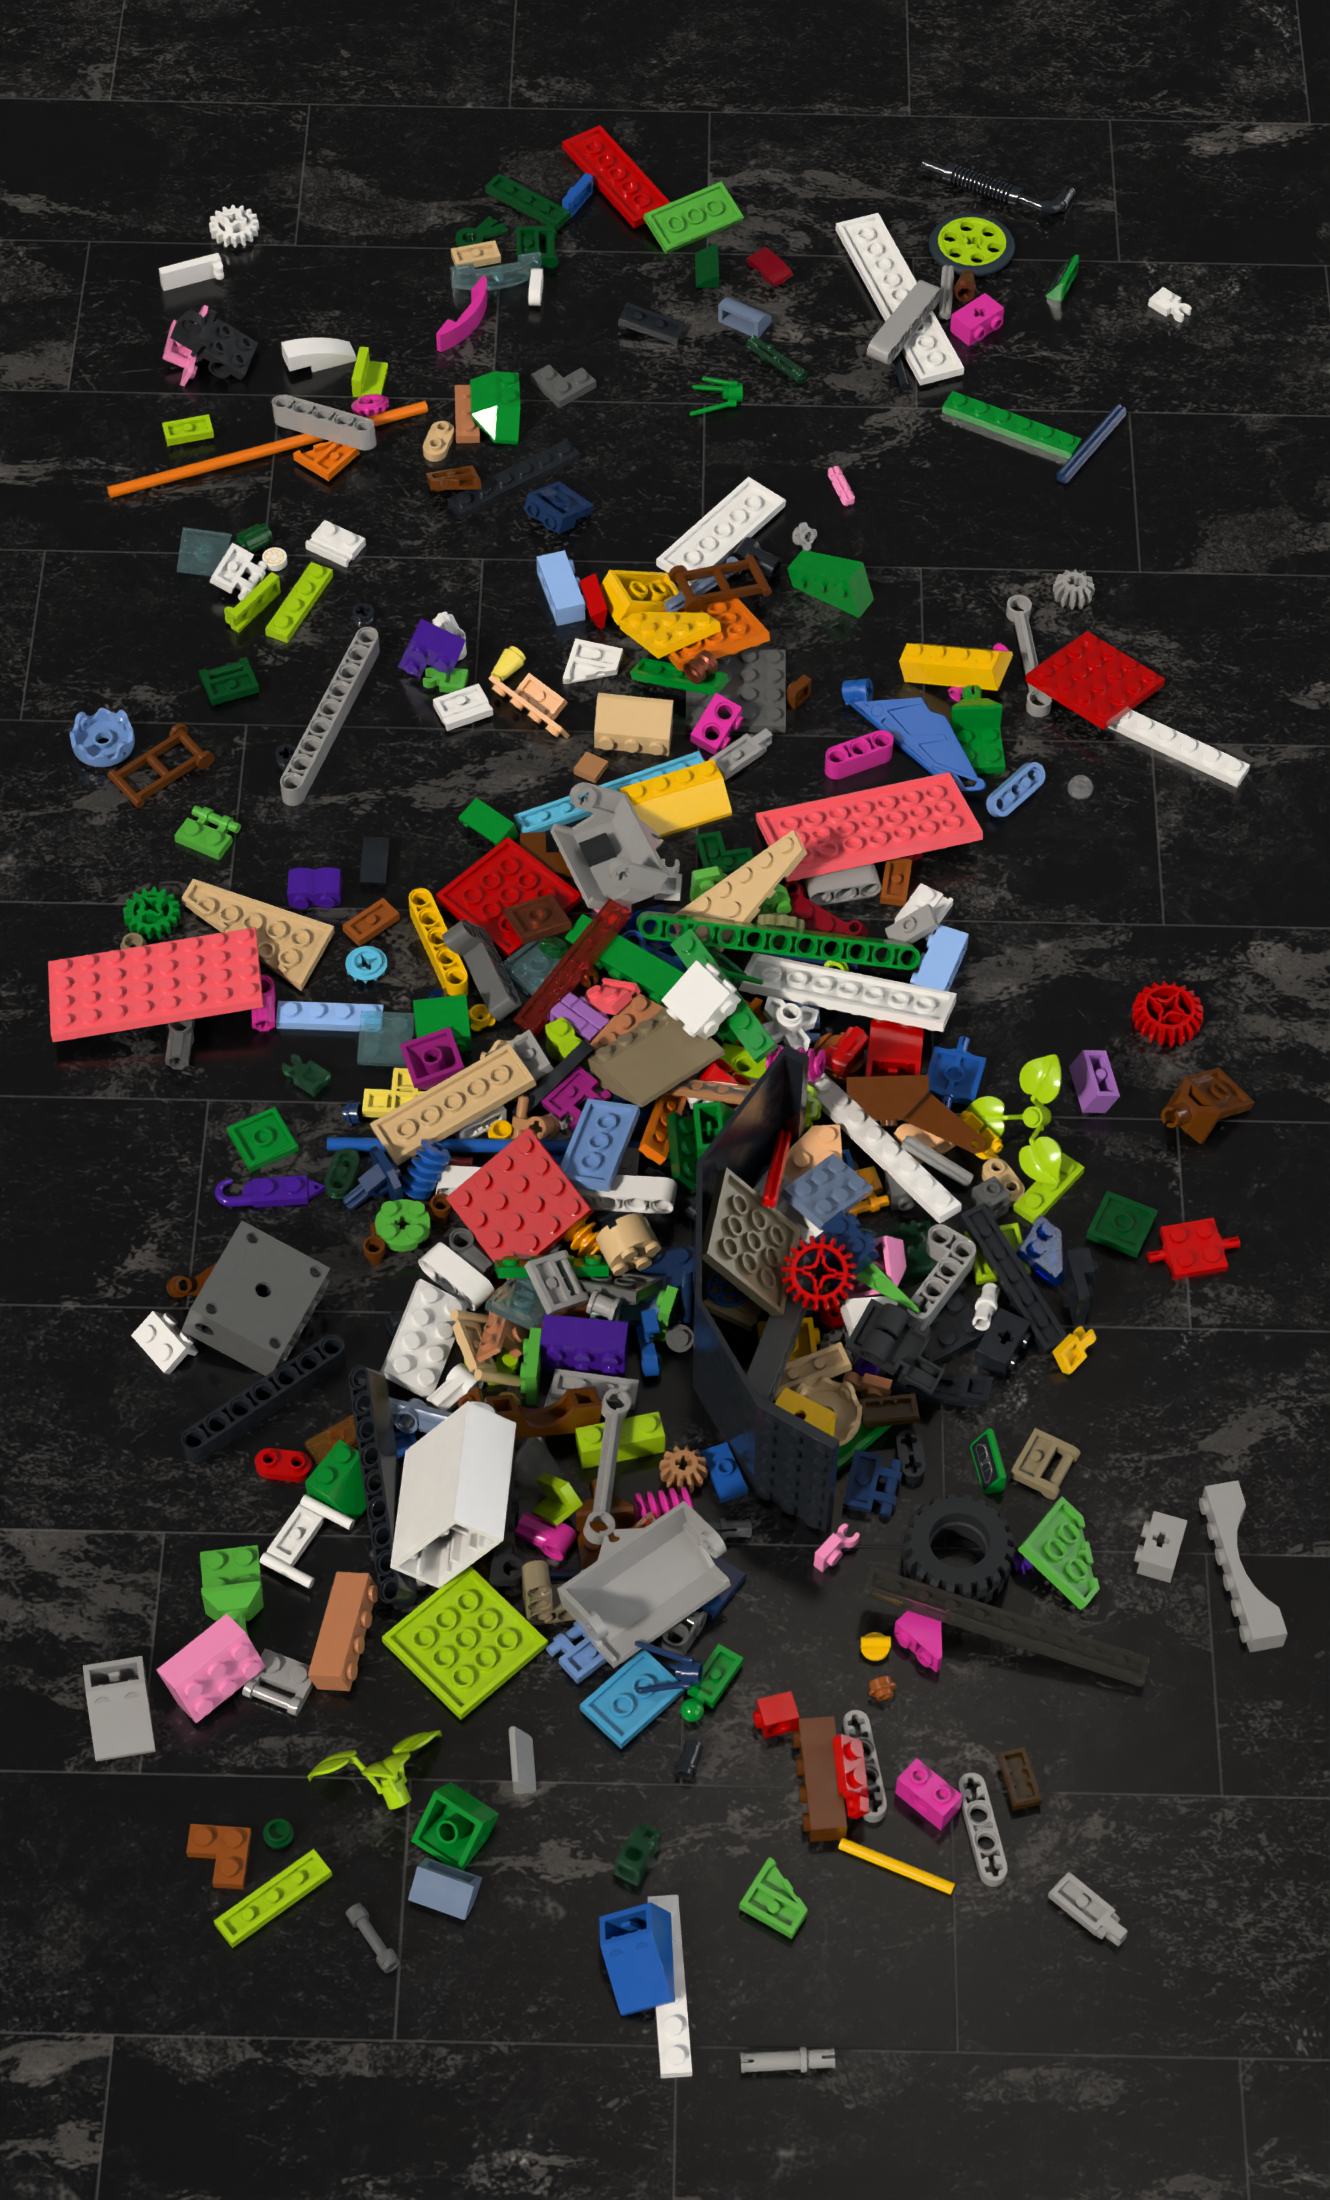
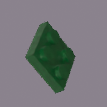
M1107 1191L1087 1231L1086 1238L1137 1258L1157 1217L1158 1210Z

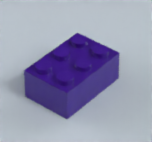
M544 1314L540 1341L541 1372L554 1375L555 1369L625 1378L628 1357V1322Z

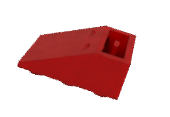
M871 1019L866 1077L920 1075L924 1028L911 1025L906 1026L886 1020Z

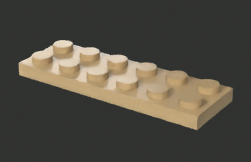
M510 1043L373 1121L370 1123V1126L392 1161L398 1166L417 1155V1148H425L421 1144L422 1139L426 1138L438 1143L536 1086V1082Z

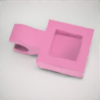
M846 1523L842 1524L836 1534L833 1533L815 1552L814 1566L822 1573L829 1565L833 1567L842 1557V1548L854 1547L859 1541L860 1534L858 1532L850 1538L844 1536L848 1531Z

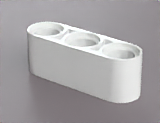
M441 1242L437 1243L418 1260L419 1266L425 1274L452 1296L467 1303V1308L475 1311L495 1293L493 1285L486 1277Z

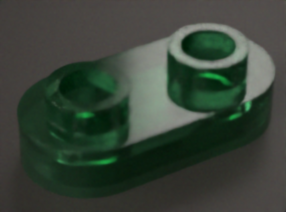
M344 1148L334 1154L324 1179L325 1192L329 1197L342 1199L351 1192L360 1169V1157L355 1150ZM350 1164L351 1166L344 1167L343 1165Z

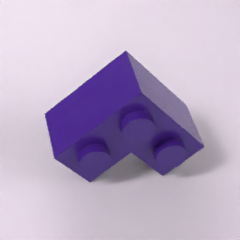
M420 619L398 668L419 678L427 665L435 668L437 671L450 675L466 640Z

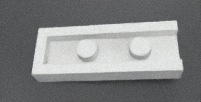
M219 253L159 268L163 291L212 278L218 280L224 278L223 264Z

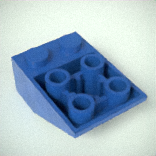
M649 1902L600 1916V1947L620 2015L625 2016L675 2002L671 1913Z

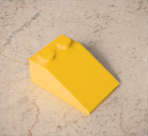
M609 570L600 585L607 609L617 625H619L620 620L633 613L664 611V603L680 593L674 582L670 580L668 573Z

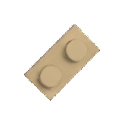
M495 240L451 249V257L456 271L501 263V255Z

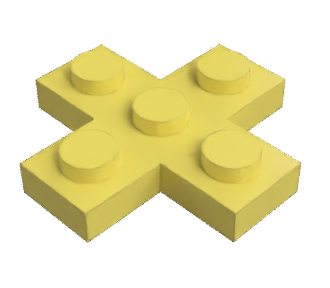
M394 1068L391 1090H364L362 1115L363 1117L380 1118L425 1091H419V1089L414 1088L408 1068Z

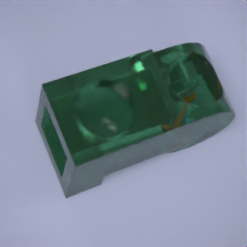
M640 1822L634 1832L630 1834L615 1859L614 1875L638 1886L647 1865L660 1845L663 1832Z

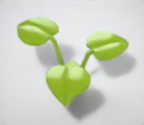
M1056 1054L1029 1061L1020 1072V1086L1025 1093L1032 1095L1031 1101L1035 1104V1106L1028 1107L1023 1114L1003 1115L1005 1110L1003 1101L993 1096L978 1098L966 1109L967 1112L974 1113L984 1123V1126L979 1131L980 1134L985 1128H989L998 1137L1002 1136L1005 1130L1004 1120L1023 1119L1028 1127L1036 1128L1029 1139L1030 1145L1020 1150L1019 1162L1021 1168L1029 1177L1049 1184L1060 1182L1061 1148L1050 1137L1044 1136L1037 1139L1036 1137L1040 1131L1044 1130V1126L1048 1125L1051 1121V1112L1044 1104L1052 1102L1057 1097L1061 1087L1059 1058Z
M440 1730L409 1736L393 1747V1753L397 1754H393L383 1761L375 1762L368 1767H365L355 1756L357 1754L356 1750L335 1753L321 1761L308 1775V1779L310 1781L313 1776L327 1774L338 1770L346 1764L352 1763L375 1786L378 1794H383L390 1810L399 1808L411 1801L405 1786L407 1779L404 1772V1763L410 1758L409 1752L422 1747L435 1736L441 1737L442 1733ZM374 1777H383L380 1780L382 1784L380 1785Z

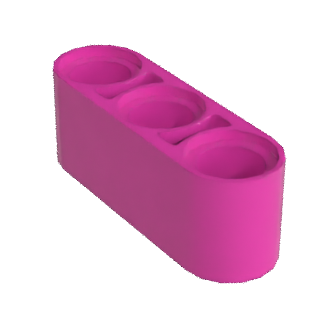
M879 730L829 748L825 755V774L827 777L837 780L890 761L894 739L892 734L885 730Z

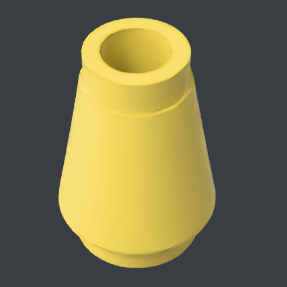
M514 646L504 649L491 675L500 682H503L524 665L523 662L526 659L524 654Z

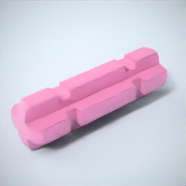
M830 467L828 469V477L832 481L844 506L854 504L855 496L850 490L851 488L840 467Z

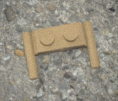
M456 1309L452 1310L450 1317L453 1321H456L452 1328L464 1356L466 1366L470 1373H474V1378L479 1381L519 1387L522 1380L520 1376L497 1372L492 1357L482 1362L476 1359L479 1343L483 1335L480 1325H486L488 1315Z

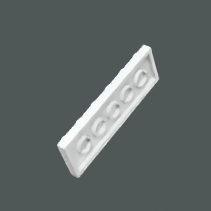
M748 477L656 559V566L669 573L673 567L678 565H684L687 570H694L722 564L731 556V553L744 538H751L785 507L786 500ZM700 579L688 581L689 585H692Z

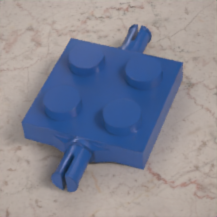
M964 1036L959 1037L956 1049L934 1046L926 1074L929 1075V1092L934 1097L939 1098L949 1109L952 1102L970 1105L976 1100L986 1064V1058L972 1055L967 1051L970 1039L965 1037L963 1044Z

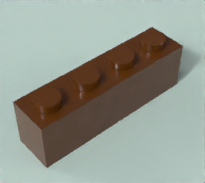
M834 1716L798 1719V1730H793L794 1748H799L800 1757L796 1758L797 1776H803V1785H799L800 1804L806 1803L807 1812L802 1813V1825L804 1832L809 1831L810 1842L846 1839L847 1834L844 1796L838 1792L832 1741L833 1737L836 1736Z

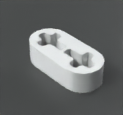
M531 268L529 306H541L543 269Z

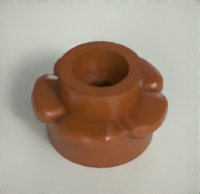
M891 1676L876 1678L869 1683V1695L876 1697L878 1701L889 1699L894 1695L893 1691L896 1689L897 1684L893 1683Z

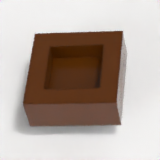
M803 674L797 681L791 682L788 686V706L795 710L810 696L811 679Z

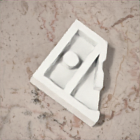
M575 638L564 672L563 684L617 675L624 654L623 649Z

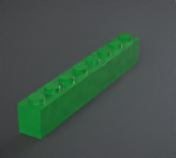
M584 914L580 916L564 938L568 945L571 946V953L580 959L584 956L589 959L588 962L595 966L596 969L601 970L604 968L609 971L608 974L615 980L636 983L641 991L640 994L642 992L648 994L649 999L660 1006L664 1004L661 1000L685 974ZM725 1020L719 1025L717 1032L712 1035L719 1042L725 1040L732 1045L738 1039Z

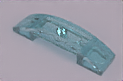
M535 252L518 255V262L475 269L473 263L450 267L451 285L454 288L471 290L482 275L487 277V290L501 289L523 283L530 279L531 268L542 269L541 253Z

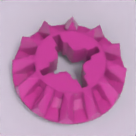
M369 394L359 397L352 403L351 407L353 414L359 416L367 415L369 417L370 415L383 413L389 407V401L387 397L380 394Z

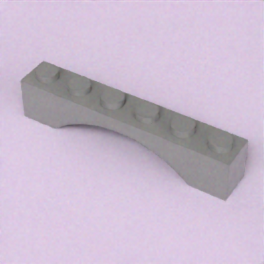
M1237 1480L1205 1486L1202 1498H1199V1506L1202 1515H1206L1209 1522L1207 1523L1208 1536L1216 1544L1215 1557L1217 1564L1222 1565L1225 1573L1223 1574L1225 1589L1231 1592L1233 1598L1231 1600L1233 1615L1235 1617L1238 1616L1241 1623L1239 1626L1241 1640L1243 1643L1247 1642L1249 1652L1282 1647L1288 1633L1280 1608L1268 1600L1254 1586L1240 1561L1237 1547V1530L1243 1518L1246 1503L1239 1482Z

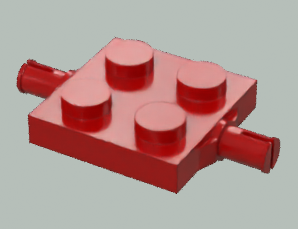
M1214 1218L1163 1226L1159 1231L1163 1247L1161 1250L1147 1251V1259L1149 1263L1165 1260L1171 1269L1173 1280L1227 1271L1228 1268L1225 1249L1239 1248L1240 1240L1238 1236L1222 1239L1218 1233Z

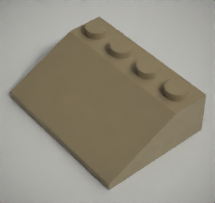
M665 1007L650 1019L640 1022L636 1028L628 1033L618 1036L617 1040L609 1045L599 1048L587 1060L593 1077L598 1081L600 1087L640 1107H644L723 1056L725 1052L711 1037L705 1040L698 1035L695 1038L690 1036L682 1028L685 1024L680 1019L679 1021L673 1019L666 1012L668 1007Z

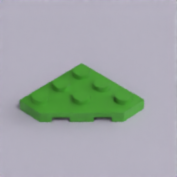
M1061 1497L1017 1550L1073 1604L1082 1610L1091 1601L1100 1587L1098 1579L1093 1577L1091 1569L1094 1561L1090 1544L1084 1539L1082 1530L1085 1527L1084 1518L1068 1501Z

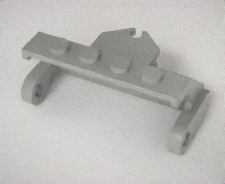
M585 782L575 785L570 791V799L573 805L578 809L592 812L593 814L573 828L554 824L550 832L587 907L611 913L657 895L669 876L656 851L663 843L662 839H658L660 834L639 819L626 793ZM606 833L615 849L617 857L589 867L581 852L579 843Z
M685 1501L645 1528L613 1530L614 1536L620 1539L617 1542H610L609 1537L605 1536L598 1560L557 1588L563 1608L581 1625L596 1650L613 1668L642 1649L635 1646V1641L649 1644L731 1586L729 1578L714 1564L711 1558L712 1556L717 1559L727 1551L725 1543L720 1535Z

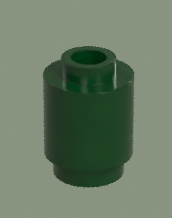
M256 523L236 535L237 540H235V544L250 553H254L269 545V542L273 540V536L265 523Z

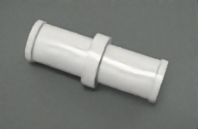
M986 1283L982 1288L981 1297L976 1301V1313L972 1324H976L975 1328L978 1330H987L990 1327L992 1316L997 1311V1298L1000 1294V1288L996 1289L998 1286L994 1283Z

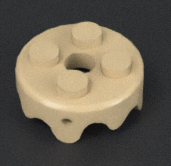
M823 1377L812 1385L801 1383L798 1386L796 1393L836 1413L834 1437L840 1440L839 1446L846 1444L855 1436L861 1424L862 1405H860L855 1389L850 1382L838 1383Z

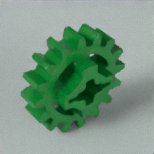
M153 887L151 892H147L143 888L141 895L134 892V900L127 899V907H123L125 925L129 926L130 932L137 931V934L141 936L147 934L148 939H151L154 934L158 938H162V932L164 931L170 934V926L177 927V919L181 918L179 902L175 901L174 894L167 896L166 889H162L159 893L156 891V887Z

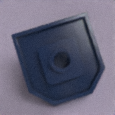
M378 1146L369 1149L373 1167L358 1178L361 1184L343 1198L344 1204L350 1210H354L370 1196L378 1198L388 1193L392 1201L404 1199L402 1186L398 1179L401 1177V1172L395 1162L390 1163L383 1150Z

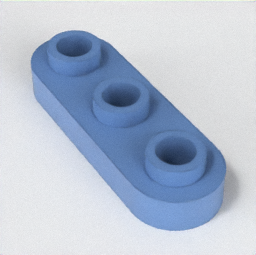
M1037 762L1025 763L988 796L986 802L988 812L994 817L1009 815L1043 784L1045 780L1043 766Z

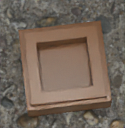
M586 751L574 767V774L596 784L608 768V761Z

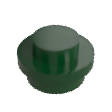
M284 1819L270 1821L263 1831L266 1844L274 1849L288 1846L294 1837L292 1825Z

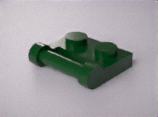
M553 226L516 227L517 266L546 265L548 268L556 267L558 265V256L555 251L556 228ZM544 237L546 239V253H540L539 238Z
M247 657L240 658L238 662L207 670L204 668L198 670L201 683L212 706L259 693V685Z

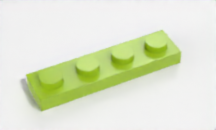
M311 562L265 628L266 636L288 643L332 579L333 570Z
M313 1849L215 1919L214 1924L233 1948L332 1876V1872Z

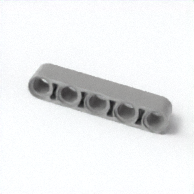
M919 280L872 338L867 348V356L890 365L938 305L942 296V288Z
M278 395L272 400L274 420L278 426L359 450H370L377 444L374 422L369 418L289 395Z

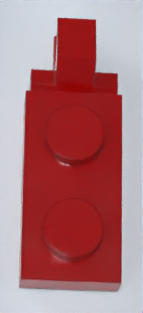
M839 1734L832 1739L838 1792L846 1799L848 1817L858 1819L869 1813V1793L863 1744L860 1739Z

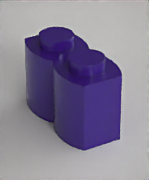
M324 867L315 870L310 868H294L289 870L287 890L289 906L297 909H305L312 906L329 909L341 905L342 877L340 869Z

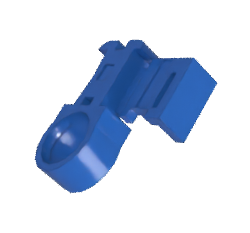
M655 1309L641 1311V1322H635V1337L637 1338L644 1377L659 1375L662 1368L660 1354L655 1350L654 1343L649 1344V1337H653V1333L659 1332Z

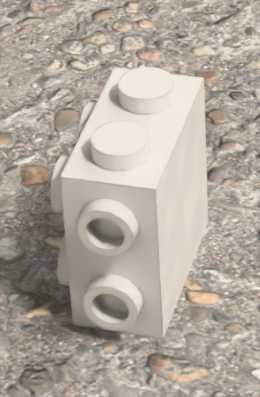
M697 960L661 1001L668 1007L666 1012L676 1021L680 1019L685 1024L682 1028L690 1036L695 1038L698 1035L707 1040L717 1032L723 1020L736 1010L737 1004L741 999L734 993L737 990L736 987L726 979L722 981L718 977L720 972L710 963L704 965Z

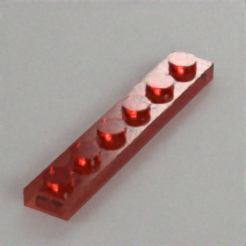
M609 898L517 1014L514 1022L526 1031L530 1029L536 1037L550 1020L551 1009L561 1002L569 992H572L632 916L630 910Z

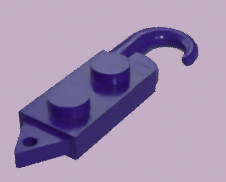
M307 1175L257 1178L245 1184L242 1196H226L223 1194V1189L226 1185L233 1183V1179L230 1178L219 1182L215 1189V1197L219 1203L228 1207L254 1206L255 1208L308 1204V1200L325 1191V1186L307 1179Z

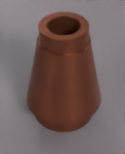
M965 270L961 273L954 287V294L959 301L969 302L976 296L977 289L973 272Z

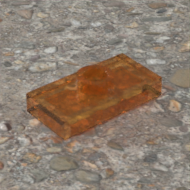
M353 1415L305 1442L306 1449L318 1465L339 1440L352 1448L358 1446Z

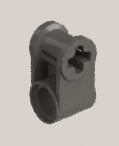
M694 1611L663 1633L662 1648L685 1656L696 1636L701 1632L708 1613L705 1611L701 1613ZM672 1639H677V1640H680L681 1642H680V1643H672V1642H670V1640H672Z

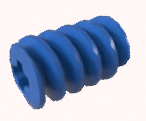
M424 1138L421 1140V1144L425 1148H417L416 1153L420 1157H412L411 1162L415 1166L409 1165L406 1170L409 1174L402 1176V1180L406 1184L401 1185L402 1191L405 1194L420 1201H426L431 1197V1191L435 1189L436 1182L440 1180L441 1173L445 1171V1165L449 1163L451 1158L448 1150L443 1145Z

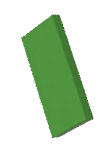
M721 181L644 214L643 219L665 254H668L743 222L744 216Z

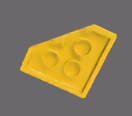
M638 612L630 614L619 621L620 629L658 659L721 631L720 622L708 613Z

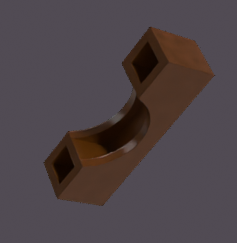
M595 1386L567 1389L558 1401L537 1409L521 1406L516 1402L513 1394L485 1397L484 1403L490 1405L495 1410V1414L516 1423L515 1439L575 1433V1428L599 1424L602 1403Z

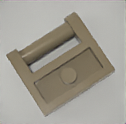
M1035 1428L1010 1472V1478L1040 1491L1049 1499H1056L1060 1492L1059 1486L1072 1462L1077 1461L1080 1451L1075 1446ZM1055 1453L1062 1454L1063 1457L1050 1480L1043 1479L1042 1476Z

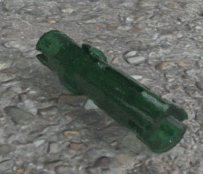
M755 335L748 339L746 347L759 355L763 362H769L799 384H802L807 379L808 371L776 351L775 346L766 344ZM763 349H764L765 351H767L768 353H770V354H771L772 356H774V357H771L770 355H768L766 352L763 351ZM781 362L792 368V370L781 364Z

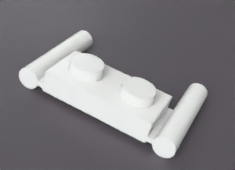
M305 1494L267 1551L261 1556L260 1563L310 1589L314 1584L315 1578L293 1566L324 1523L323 1519L327 1518L348 1530L353 1528L355 1520Z

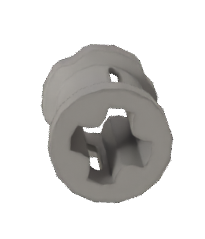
M595 1289L589 1299L586 1313L591 1314L594 1312L607 1317L610 1321H615L622 1299L616 1298L614 1300L600 1294V1291Z

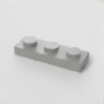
M555 1369L551 1399L559 1400L567 1389L595 1386L602 1402L608 1390L618 1388L629 1394L631 1398L630 1410H635L639 1380ZM618 1400L606 1401L609 1407L621 1408L624 1406Z

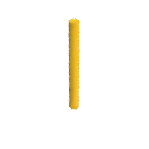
M842 1838L838 1849L947 1894L951 1895L954 1890L955 1883L848 1839Z

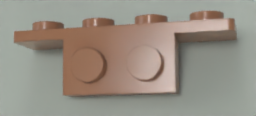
M517 1282L508 1286L502 1285L494 1293L493 1302L489 1309L488 1319L484 1326V1332L476 1355V1359L479 1362L499 1353L502 1346L513 1358L523 1354L524 1338H527L529 1334L531 1317L516 1302L520 1287Z

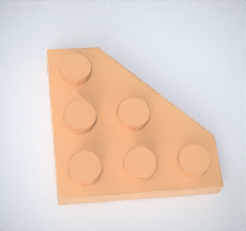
M840 1124L812 1126L789 1149L784 1174L795 1181L833 1153L843 1161Z

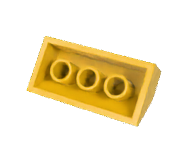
M907 643L899 663L905 682L963 688L971 685V688H974V685H977L981 689L998 691L1013 653L1012 651Z
M713 759L619 788V792L627 794L639 819L660 834L659 838L732 815L723 777Z

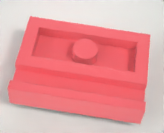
M603 978V984L589 988L584 998L589 1002L590 1007L597 1012L603 1011L607 1014L616 1015L633 999L632 995L634 993L639 994L641 991L636 983Z

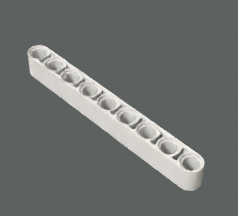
M446 1166L438 1181L436 1194L444 1193L449 1196L481 1167ZM616 1175L610 1192L576 1188L593 1210L668 1214L673 1211L678 1185L674 1180L666 1177Z

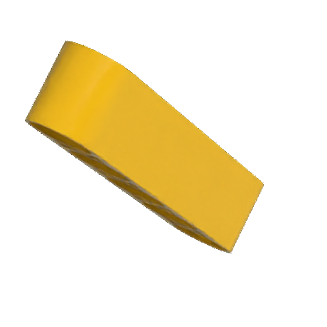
M424 888L412 890L409 894L410 916L446 996L465 994L467 996L469 992L467 971L460 956L452 952L442 939V935L448 930L432 894Z

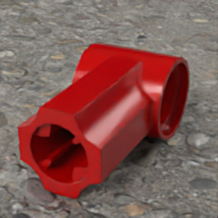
M857 1026L849 1027L835 1046L830 1045L825 1051V1068L842 1078L847 1077L854 1066L856 1057L869 1041V1037L865 1034L864 1030Z

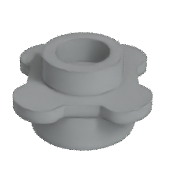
M802 522L793 531V542L798 546H802L803 550L809 551L812 547L811 543L817 537L816 529L809 528L806 522Z

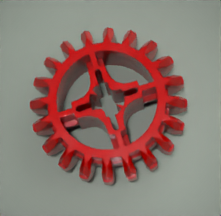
M1164 980L1161 986L1155 982L1151 985V988L1145 986L1142 993H1138L1132 1007V1022H1135V1030L1141 1031L1142 1038L1149 1036L1150 1043L1155 1040L1158 1041L1160 1047L1164 1043H1168L1172 1048L1175 1042L1182 1046L1185 1040L1190 1042L1193 1035H1197L1203 1023L1202 1016L1204 1010L1203 1006L1200 1005V998L1194 997V990L1187 992L1185 985L1177 987L1175 981L1171 985H1167Z
M821 1235L820 1243L815 1244V1237L810 1236L809 1241L811 1245L807 1246L805 1241L801 1239L799 1240V1245L802 1248L800 1251L794 1246L790 1248L795 1257L785 1256L784 1260L791 1264V1267L783 1266L782 1272L790 1273V1276L782 1278V1282L785 1284L792 1283L786 1289L787 1294L794 1291L797 1292L793 1297L795 1303L803 1297V1308L806 1309L809 1301L814 1302L813 1311H818V1303H823L825 1311H828V1301L832 1300L833 1304L838 1307L840 1306L837 1298L839 1295L844 1300L849 1298L844 1289L854 1290L855 1286L849 1283L848 1280H857V1274L849 1273V1270L856 1269L857 1265L856 1263L847 1264V1261L853 1257V1254L850 1252L844 1256L842 1255L846 1248L845 1244H841L838 1249L834 1248L837 1239L832 1238L830 1244L827 1245L825 1244L826 1236ZM817 1251V1258L814 1264L803 1267L797 1266L805 1255ZM826 1252L837 1258L843 1271H836V1269L827 1266L825 1262ZM819 1260H822L823 1272L827 1271V1275L822 1276L820 1285L817 1287L816 1275L812 1276L811 1272L817 1270ZM796 1275L809 1278L813 1282V1294L806 1292L799 1285ZM835 1279L842 1280L833 1292L821 1295L825 1282L835 1281Z

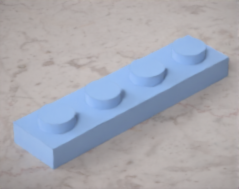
M278 1001L276 1028L382 1032L384 1005Z

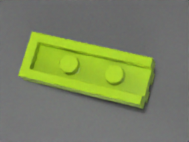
M271 572L234 608L226 607L224 609L225 621L231 625V629L238 633L241 632L281 593L279 576Z

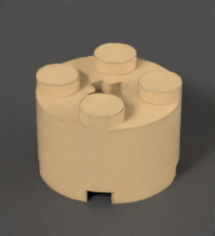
M640 1213L620 1217L615 1220L616 1226L609 1229L607 1225L598 1233L596 1241L614 1276H620L635 1268L637 1270L648 1268L652 1264L651 1258L661 1250L660 1243L648 1220Z

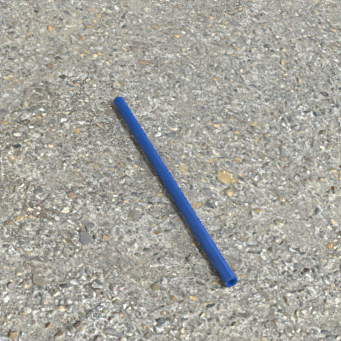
M327 1137L328 1151H370L369 1149L375 1146L386 1151L378 1138ZM445 1138L438 1143L443 1145L448 1152H500L514 1139ZM540 1140L549 1153H566L570 1140ZM630 1140L627 1147L639 1148L641 1141Z

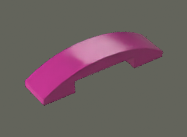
M482 275L471 289L472 303L457 322L448 319L436 333L437 351L443 352L456 346L466 339L479 325L487 307V277Z

